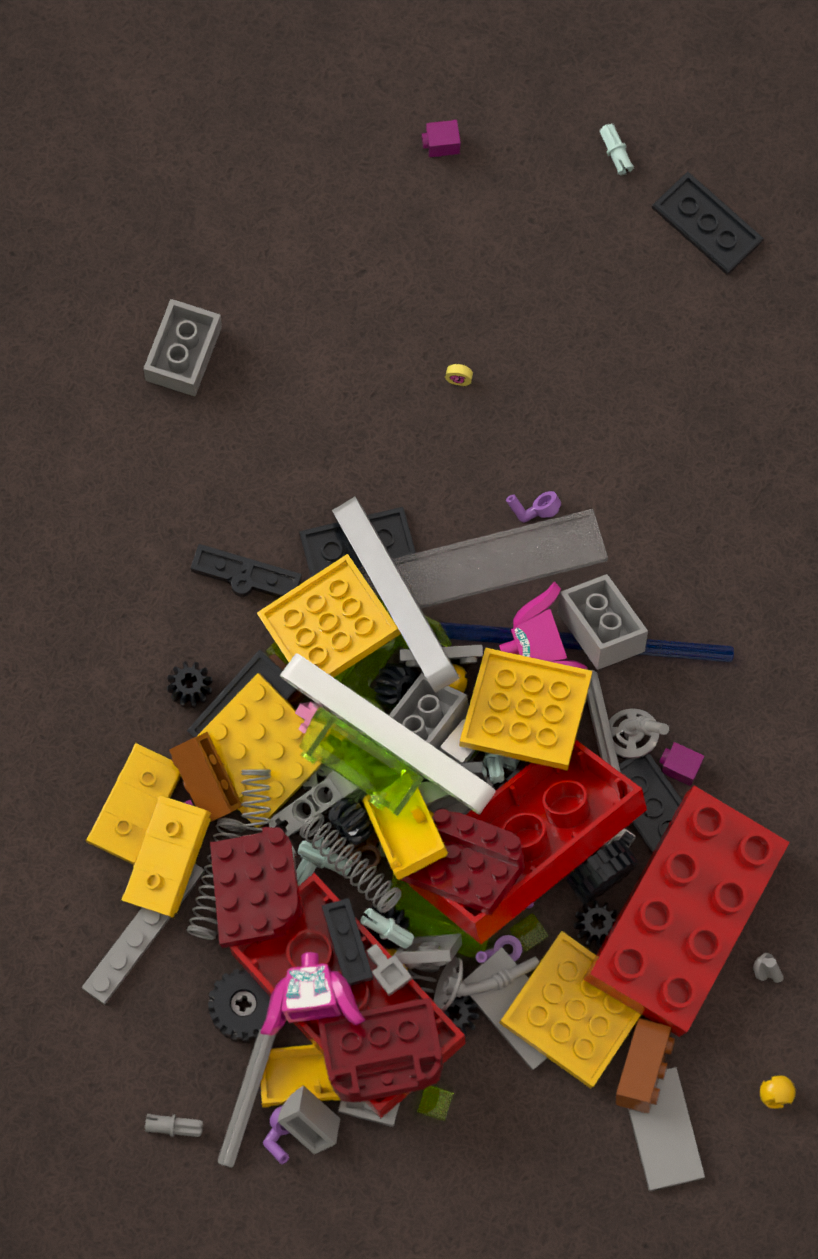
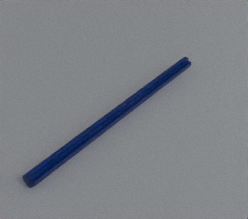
M440 622L438 625L437 635L439 638L507 643L514 640L511 632L513 628ZM558 632L565 649L583 650L572 633ZM647 639L645 652L638 655L732 662L734 648L724 645Z

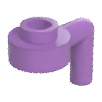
M548 491L538 496L533 506L527 510L524 509L515 495H510L506 499V502L517 518L523 523L536 516L541 518L553 517L558 513L561 506L560 499L553 491Z
M505 935L496 941L494 948L478 952L476 960L479 963H484L500 948H503L505 944H510L513 947V952L509 956L515 962L521 956L522 945L516 937Z
M281 1106L272 1113L270 1118L272 1129L265 1137L263 1145L281 1164H284L288 1161L289 1155L276 1142L281 1135H286L290 1132L278 1122Z

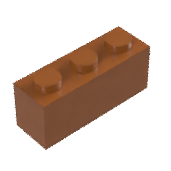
M208 732L169 749L172 755V762L178 768L184 781V787L190 793L195 806L211 812L209 816L210 822L243 807Z
M638 1018L616 1093L617 1106L649 1114L651 1105H657L661 1089L656 1087L658 1080H664L668 1066V1063H664L666 1054H672L675 1038L671 1037L670 1026Z

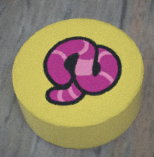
M453 364L448 366L445 379L451 384L467 386L471 384L473 372L467 366Z

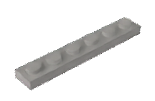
M197 864L193 867L181 904L205 873V870ZM141 908L84 983L82 989L105 1005L171 917Z

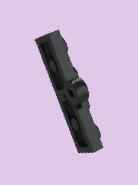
M201 544L197 547L190 568L191 572L231 583L233 593L239 597H245L252 590L280 598L299 586L302 578L300 573Z

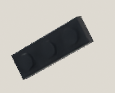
M349 898L322 905V911L342 976L346 978L350 986L373 980Z

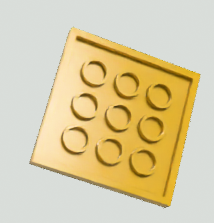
M348 554L257 612L288 662L297 653L333 678L401 634L397 625Z
M485 648L459 746L568 770L593 671Z
M257 673L197 736L208 732L241 803L265 799L244 796L241 794L243 791L266 788L242 784L241 781L266 776L241 775V770H271V777L269 779L249 782L269 785L271 787L269 790L249 794L269 796L271 800L248 804L271 809L267 813L248 816L270 819L336 750L327 741L318 742L299 730L300 725L304 723L305 719L295 714L296 709L260 673ZM243 806L238 810L243 814L263 811L265 809ZM247 818L251 823L264 822V820ZM256 825L255 827L261 828L263 825Z
M561 931L499 1023L586 1086L592 1088L641 1014L583 980L596 955Z

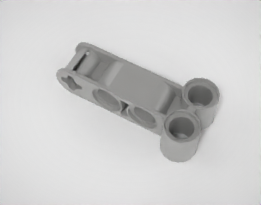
M357 759L346 762L332 771L324 781L271 818L269 827L281 828L287 836L300 831L302 825L309 817L316 813L324 814L338 801H342L349 795L357 793L372 781ZM325 787L332 790L333 798L331 801L324 796ZM304 802L308 803L311 807L310 816L306 815L302 810ZM287 820L288 825L284 829L282 824Z

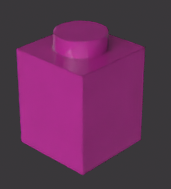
M457 120L426 123V133H422L421 136L423 149L428 148L429 157L460 154Z
M674 742L671 750L665 749L659 763L663 764L662 772L665 775L691 786L703 762L704 755Z

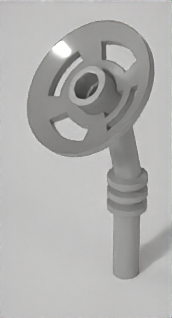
M640 709L622 710L613 715L609 720L612 738L616 736L621 744L627 746L624 749L614 742L616 755L627 759H635L647 755L657 745L659 734L666 735L669 732L667 724L656 722L649 713ZM627 715L628 719L623 720L619 727H613L619 718ZM644 735L651 737L644 746L636 748L635 743L641 741Z
M454 957L442 971L435 990L434 1003L444 1011L453 1002L455 997L468 996L496 988L501 990L503 987H507L508 984H513L514 979L536 969L540 962L537 957H533L509 970L505 968L503 971L493 974L490 979L466 984L465 981H462V960ZM458 966H459V973L456 972V968H457Z

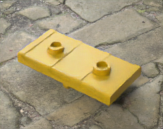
M135 743L86 842L134 865L159 795L171 798L181 778V774L172 760Z
M413 775L372 797L369 794L363 798L364 806L397 879H402L448 854Z
M159 795L122 901L173 918L180 907L211 820L209 818L211 812Z
M314 1045L271 1049L261 1079L263 1107L284 1105L286 1100L302 1086H305L320 1101L340 1100L330 1085L324 1056Z

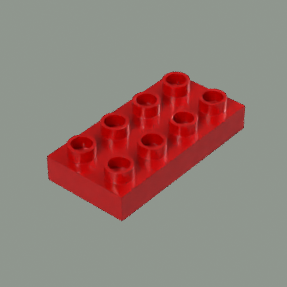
M575 740L568 770L531 762L496 790L480 814L472 810L466 814L518 836L524 853L525 869L491 916L412 884H409V886L477 942L482 944L647 810L643 790Z
M693 786L681 801L583 980L651 1021L670 1026L671 1033L680 1037L687 1033L790 842L698 787Z
M315 873L298 886L302 916L286 931L287 935L280 938L229 947L236 960L270 997L279 981L287 977L288 969L302 967V955L304 953L312 952L318 954L319 964H328L331 971H337L341 974L322 911V905L340 900ZM355 917L372 972L377 966L368 956V949L377 944L387 959L392 956ZM374 976L371 981L350 986L359 1012L430 998L413 979L390 996ZM431 999L444 1063L466 1044L465 1035ZM321 1019L293 1022L324 1056L318 1020ZM411 1092L365 1102L381 1119Z

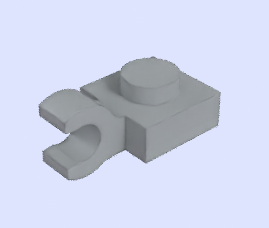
M377 944L367 950L368 956L377 966L372 971V974L389 996L412 980L411 975L396 955L387 959Z

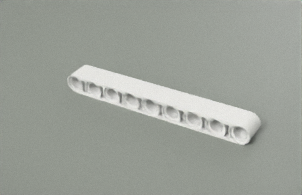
M296 653L280 674V677L291 686L477 814L483 811L495 794V789L301 655Z

